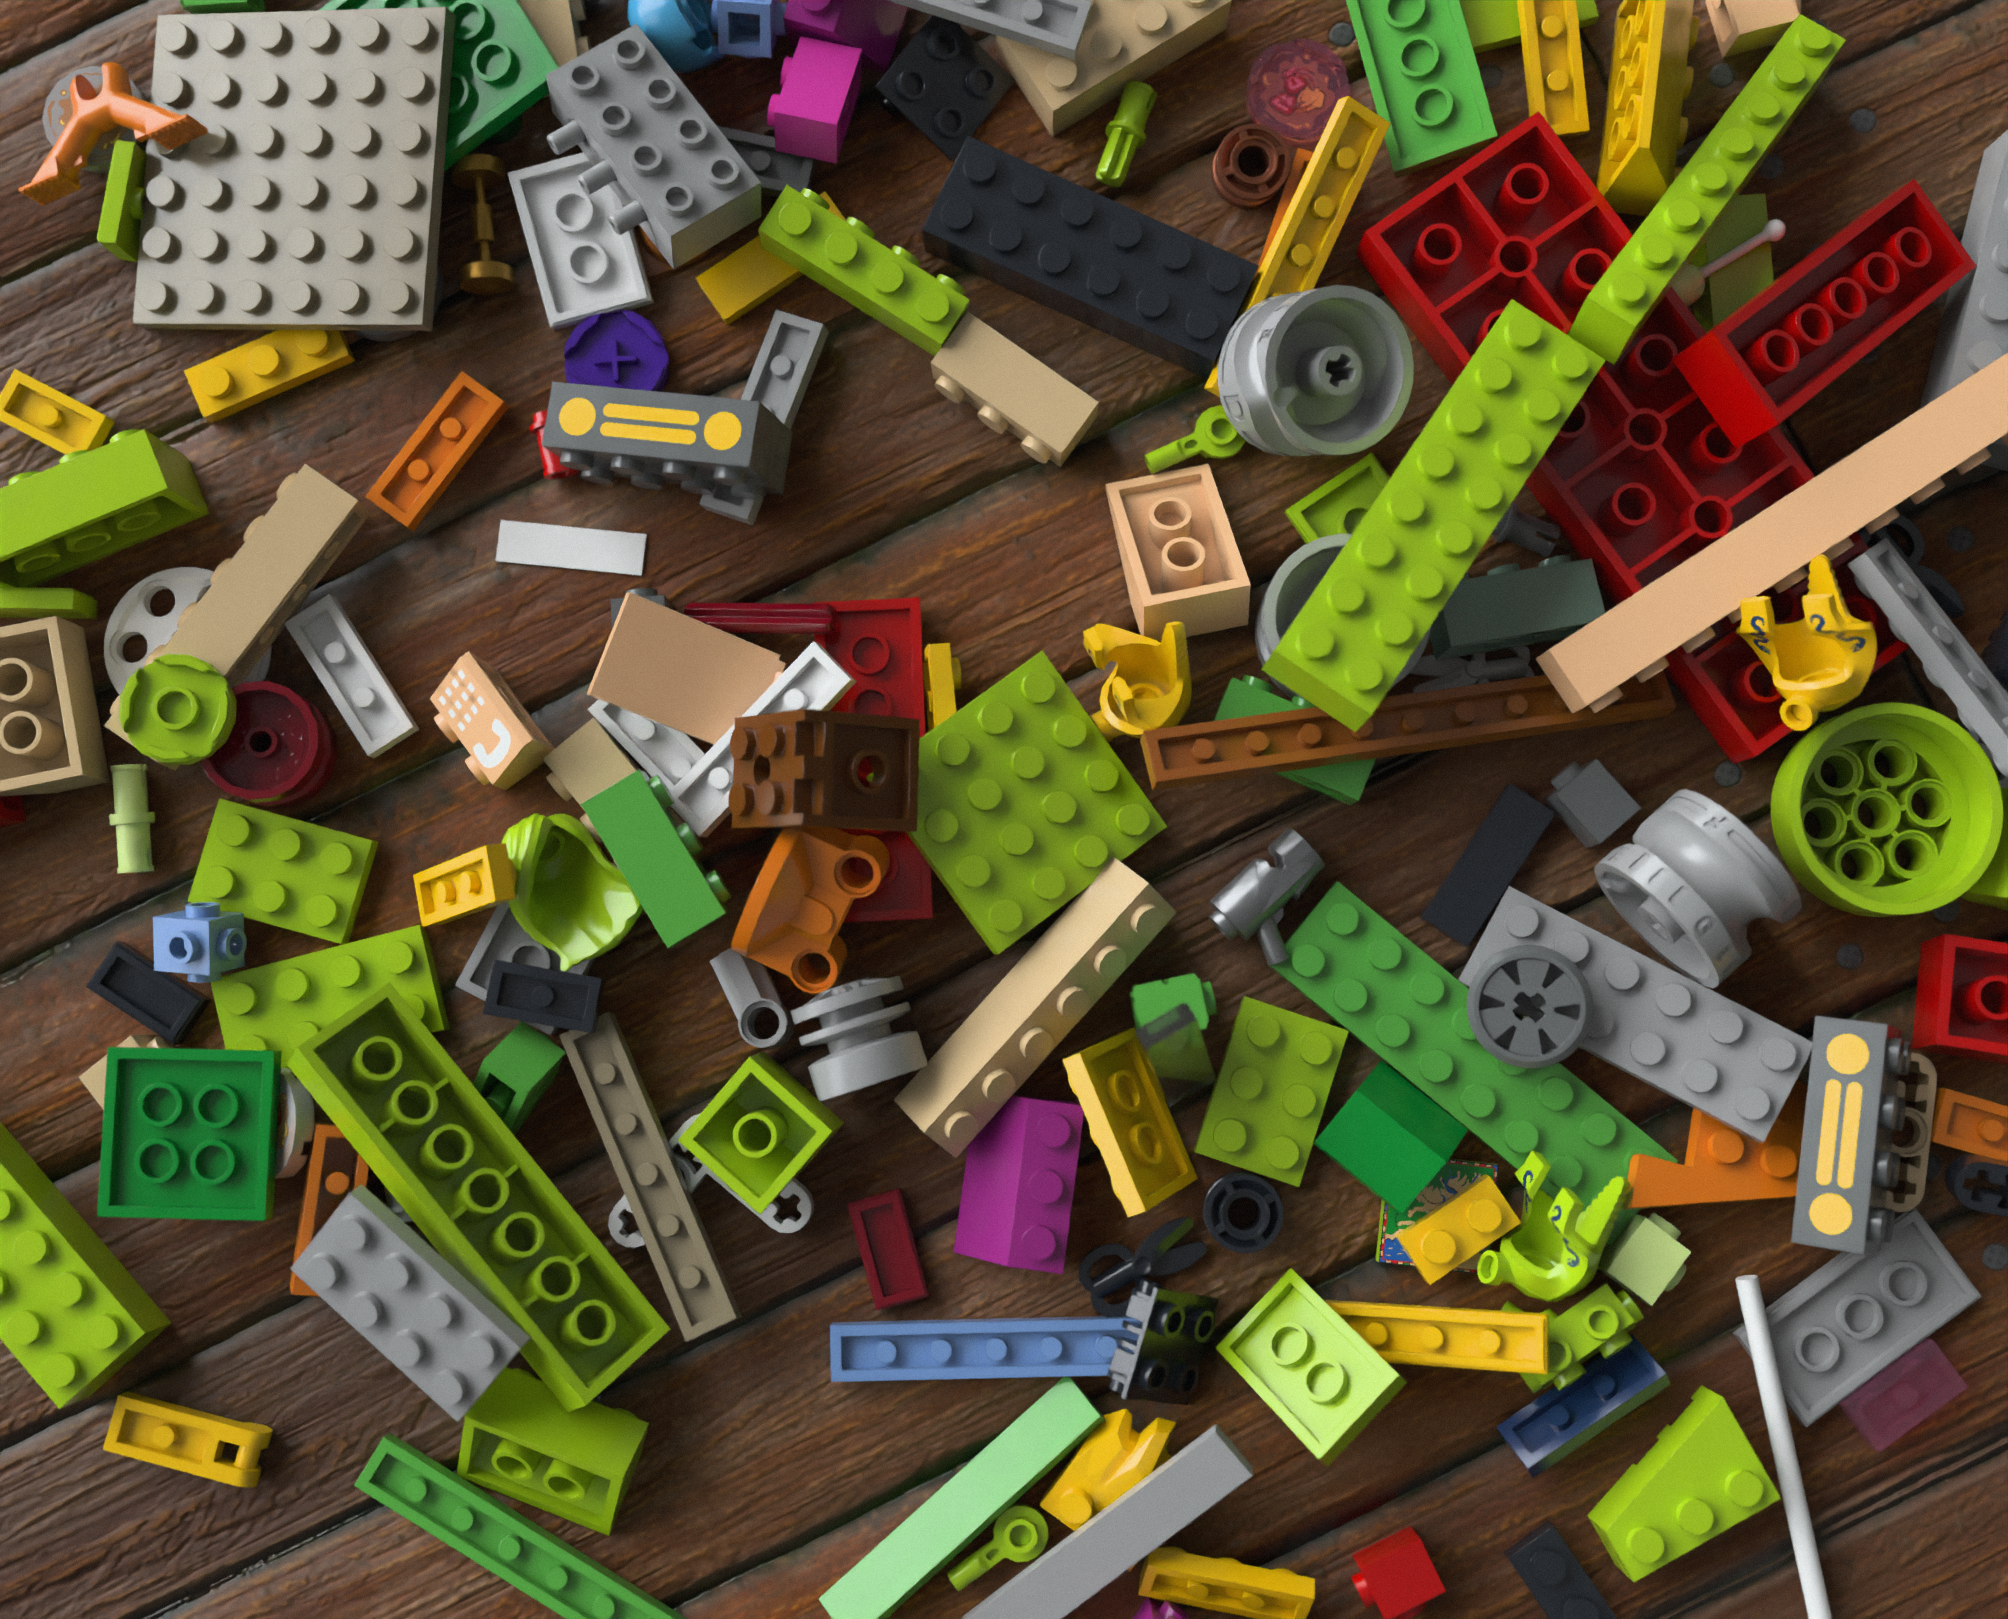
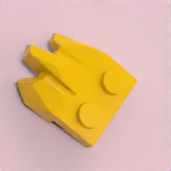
M1127 1408L1103 1415L1106 1420L1078 1444L1074 1456L1044 1493L1039 1506L1073 1531H1076L1173 1457L1168 1454L1167 1445L1176 1422L1157 1417L1139 1434L1132 1428V1414ZM1137 1563L1127 1570L1130 1572Z

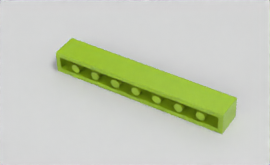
M1801 14L1797 16L1586 297L1568 336L1615 365L1819 87L1846 39Z

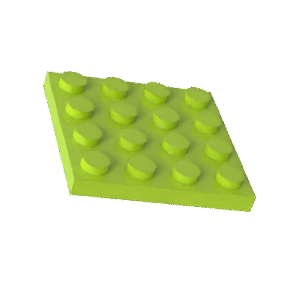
M1043 650L919 739L917 831L906 833L994 955L1000 954L1091 885L1104 866L1113 857L1121 862L1167 827ZM873 773L866 777L870 783L873 779Z

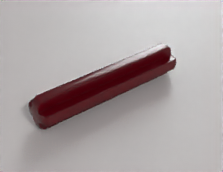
M690 602L684 609V615L727 633L831 635L837 629L838 619L836 607L829 604Z

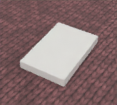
M584 152L508 172L549 325L553 330L579 324L593 315L620 312V310L627 311L654 303L634 228L622 235H618L613 230L608 219L609 215L625 207L609 185L588 195L583 191L578 182V175L594 166Z

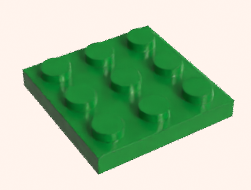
M107 1047L97 1217L253 1221L273 1219L282 1051Z

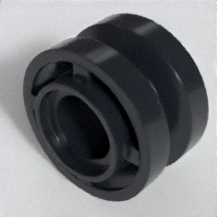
M1234 1171L1220 1176L1209 1186L1203 1199L1202 1215L1208 1231L1219 1244L1234 1252L1252 1253L1265 1248L1277 1237L1283 1223V1206L1276 1190L1264 1179L1250 1172ZM1240 1197H1249L1256 1204L1255 1218L1245 1226L1233 1225L1228 1218L1229 1206Z

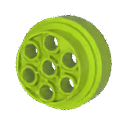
M1879 703L1860 707L1830 718L1812 728L1795 743L1786 755L1775 778L1771 797V822L1775 841L1783 860L1796 879L1809 892L1830 906L1845 912L1869 917H1889L1922 913L1944 906L1960 897L1979 880L1988 868L1999 844L2003 825V800L1999 781L1989 758L1977 741L1965 729L1946 716L1925 707L1906 703ZM1877 752L1882 753L1889 762L1887 777L1880 775L1875 768L1874 758ZM1824 761L1830 763L1836 770L1837 781L1834 787L1827 785L1821 777V766ZM1914 793L1919 794L1925 802L1926 812L1923 818L1918 817L1912 809L1911 800ZM1861 802L1867 804L1872 810L1873 823L1870 828L1865 827L1858 818V807ZM1808 811L1816 815L1820 821L1821 829L1816 839L1811 837L1804 827V818ZM1899 843L1908 850L1910 856L1909 865L1905 870L1898 865L1895 859V849ZM1845 853L1850 854L1857 864V872L1852 880L1845 876L1841 868V860Z

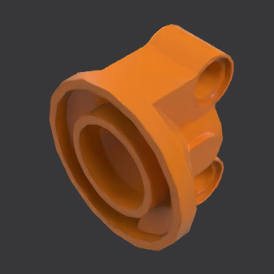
M783 828L747 900L731 942V950L787 975L795 986L804 992L816 994L830 989L846 964L847 948L841 937L838 936V933L854 898L866 897L873 893L889 868V851L884 843L872 836H853L837 828ZM856 856L866 859L873 867L874 874L870 876L858 875L850 867L848 859ZM807 954H821L829 962L830 969H816L808 961Z

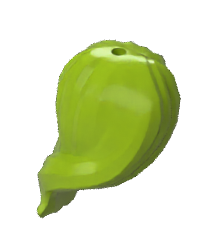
M535 813L528 818L522 819L505 833L502 844L506 843L509 859L513 862L516 869V885L514 887L516 899L508 901L510 910L525 932L535 941L560 956V969L562 971H569L573 966L579 965L584 960H590L603 955L615 947L628 934L644 908L621 870L608 860L595 838L582 822L565 813L554 814L549 817Z

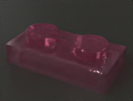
M1926 1338L1841 1401L1839 1406L1869 1447L1880 1453L1968 1388V1386L1935 1341Z

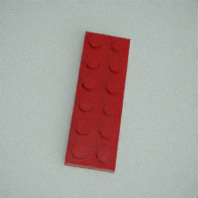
M920 597L813 602V604H829L834 606L838 613L835 633L831 635L814 634V642L820 644L856 681L829 711L920 719L919 739L926 734ZM863 757L858 764L857 775L861 784L868 787L870 782L866 777L873 773L871 763ZM837 828L853 836L868 835L877 838L884 843L890 857L889 868L876 890L866 897L854 898L844 923L934 919L932 868L906 832ZM858 856L848 859L850 867L858 875L870 876L874 874L873 867L866 859Z

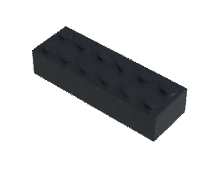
M968 135L922 228L926 253L1206 379L1209 378L1221 353L1222 345L1229 330L1236 321L1259 267L1243 258Z

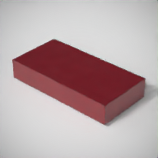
M901 1187L848 1202V1210L876 1311L929 1296V1288Z

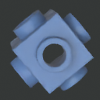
M712 0L711 24L713 30H718L719 54L738 55L743 58H771L780 35H787L783 16L788 3L780 2V0Z
M196 902L186 904L185 910L154 916V971L186 973L187 981L206 983L221 980L222 972L245 966L246 936L244 933V914L220 911V903Z

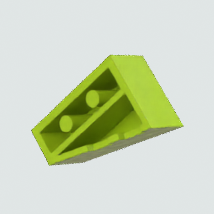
M1703 1385L1691 1397L1692 1403L1671 1426L1667 1424L1657 1435L1659 1440L1637 1465L1633 1463L1587 1515L1614 1564L1633 1582L1638 1581L1781 1499L1725 1399Z

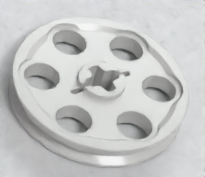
M178 567L163 570L146 577L122 597L109 619L104 638L106 669L119 695L122 693L128 678L139 668L143 669L149 655L160 645H166L179 629L177 622L186 607L195 601L199 602L212 586L210 581L214 573L213 571L197 567ZM170 589L175 597V605L172 611L165 616L155 617L150 609L152 596L157 591ZM133 635H143L147 640V653L138 662H127L122 651L124 643ZM272 644L243 682L264 681L271 660Z

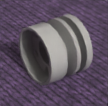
M900 976L892 978L867 977L818 993L804 1006L790 1011L794 1024L819 1018L822 1027L819 1031L799 1037L801 1046L827 1043L830 1052L829 1055L815 1061L808 1067L819 1101L929 1065L918 1031L893 1033L890 1022L904 1016L911 1010L909 1002L885 1009L882 997L904 989Z

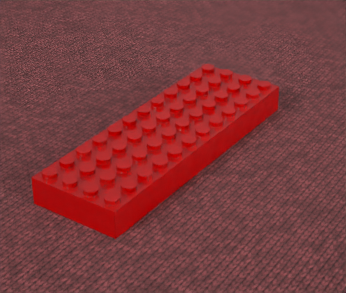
M1538 111L1366 230L1355 255L1453 386L1511 299L1568 335L1586 297L1633 235ZM1672 287L1615 365L1607 360L1604 362L1525 482L1552 521L1561 526V533L1581 560L1592 558L1597 581L1616 606L1815 478L1814 474L1777 426L1738 448L1733 446L1672 360L1679 352L1706 333ZM1856 531L1848 536L1854 546L1830 562L1832 569L1835 571V578L1838 580L1841 595L1845 599L1850 615L1863 622H1871L1874 628L1877 649L1871 671L1872 674L1909 648L1910 645L1900 641L1894 635L1889 626V618L1874 599L1868 598L1860 591L1855 582L1854 573L1848 564L1869 549ZM1811 561L1803 565L1808 575L1811 573L1809 570ZM1808 576L1779 594L1772 585L1757 595V597L1766 596L1770 598L1775 624H1788L1802 620L1805 617L1802 598L1807 596L1809 592L1807 586L1810 581ZM1726 615L1711 625L1716 635L1699 647L1686 653L1680 645L1666 654L1664 657L1670 665L1663 670L1730 761L1736 764L1756 757L1793 729L1789 728L1781 718L1780 709L1787 700L1774 686L1773 676L1746 640L1735 633L1737 626H1741L1742 619L1732 624Z

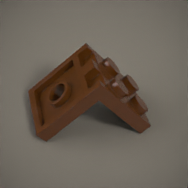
M799 709L735 718V729L730 739V751L734 758L733 786L730 789L728 798L729 809L732 813V829L825 827L899 832L917 831L920 719L814 709ZM863 757L871 763L873 768V779L868 787L861 784L857 775L858 764Z

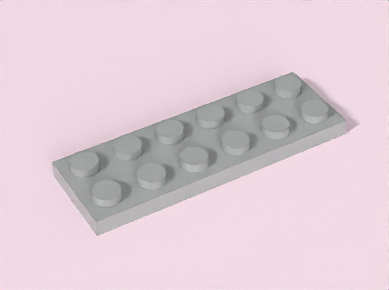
M1508 886L1458 981L1467 988H1470L1477 971L1489 958L1513 946L1539 945L1560 952L1569 958L1583 973L1592 995V1021L1589 1031L1579 1048L1759 1143L1765 1141L1812 1051V1041ZM1523 991L1514 998L1520 1004L1514 1009L1517 1015L1521 1017L1530 1015L1535 1021L1544 1015L1540 1006L1546 1002L1539 993L1529 997Z

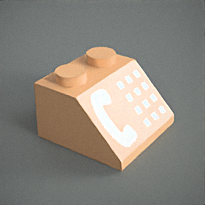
M469 651L457 660L430 698L440 712L434 717L435 722L451 742L455 743L460 739L471 755L465 759L468 768L484 786L491 782L492 785L507 790L544 763L543 758L555 749L497 669Z

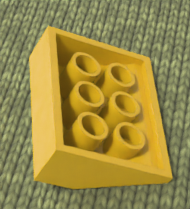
M1623 0L1617 10L1597 179V189L1616 213L1648 216L1682 171V168L1675 166L1677 150L1683 147L1688 129V118L1682 117L1681 112L1683 99L1686 100L1690 93L1694 75L1693 67L1687 66L1688 49L1691 50L1693 48L1699 30V17L1692 16L1694 0Z

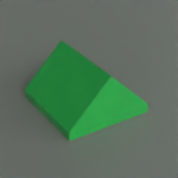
M1380 1060L1313 1144L1401 1215L1446 1164L1468 1129L1385 1062Z

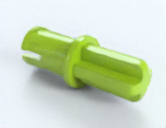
M1130 81L1125 84L1114 120L1107 123L1105 133L1109 139L1096 172V178L1100 183L1107 184L1113 188L1120 187L1126 178L1136 148L1142 147L1145 143V125L1157 98V93L1153 92V88L1146 83Z

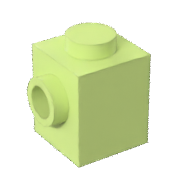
M1652 1213L1649 1219L1636 1214L1613 1244L1604 1247L1597 1269L1636 1299L1652 1306L1663 1290L1670 1291L1680 1282L1687 1269L1684 1262L1691 1251L1676 1241L1681 1232L1671 1223L1655 1213Z

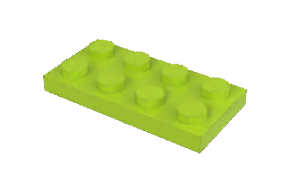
M422 925L224 975L221 980L211 982L225 1049L282 1051L281 1068H289L287 1062L298 1046L388 982L393 985L431 1034L450 1029L427 930Z

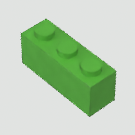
M1244 675L1242 681L1231 678L1212 721L1317 706L1303 697L1293 696L1292 701H1288L1271 694L1274 688L1272 685L1256 677ZM1376 758L1274 774L1352 805L1359 801Z
M638 769L583 802L581 806L667 948H670L729 914L730 910L725 901L732 898V895L716 869L707 874L696 855L704 849L690 825L685 822L678 826L667 807L674 804L675 801L658 774L650 779L646 772Z

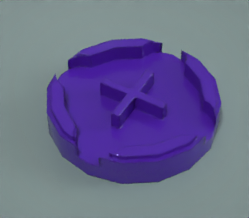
M620 310V312L601 313L590 316L575 327L566 342L564 366L568 383L662 392L668 382L670 358L666 343L649 320L633 311Z

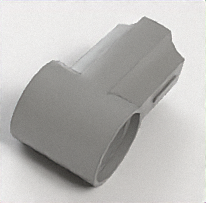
M731 948L710 960L737 1017L740 1035L743 1039L754 1047L775 1049L787 1043L794 1033L795 1024L791 1012L784 1005L766 965L732 951ZM772 1009L778 1015L779 1029L771 1038L764 1040L755 1032V1019L763 1010Z

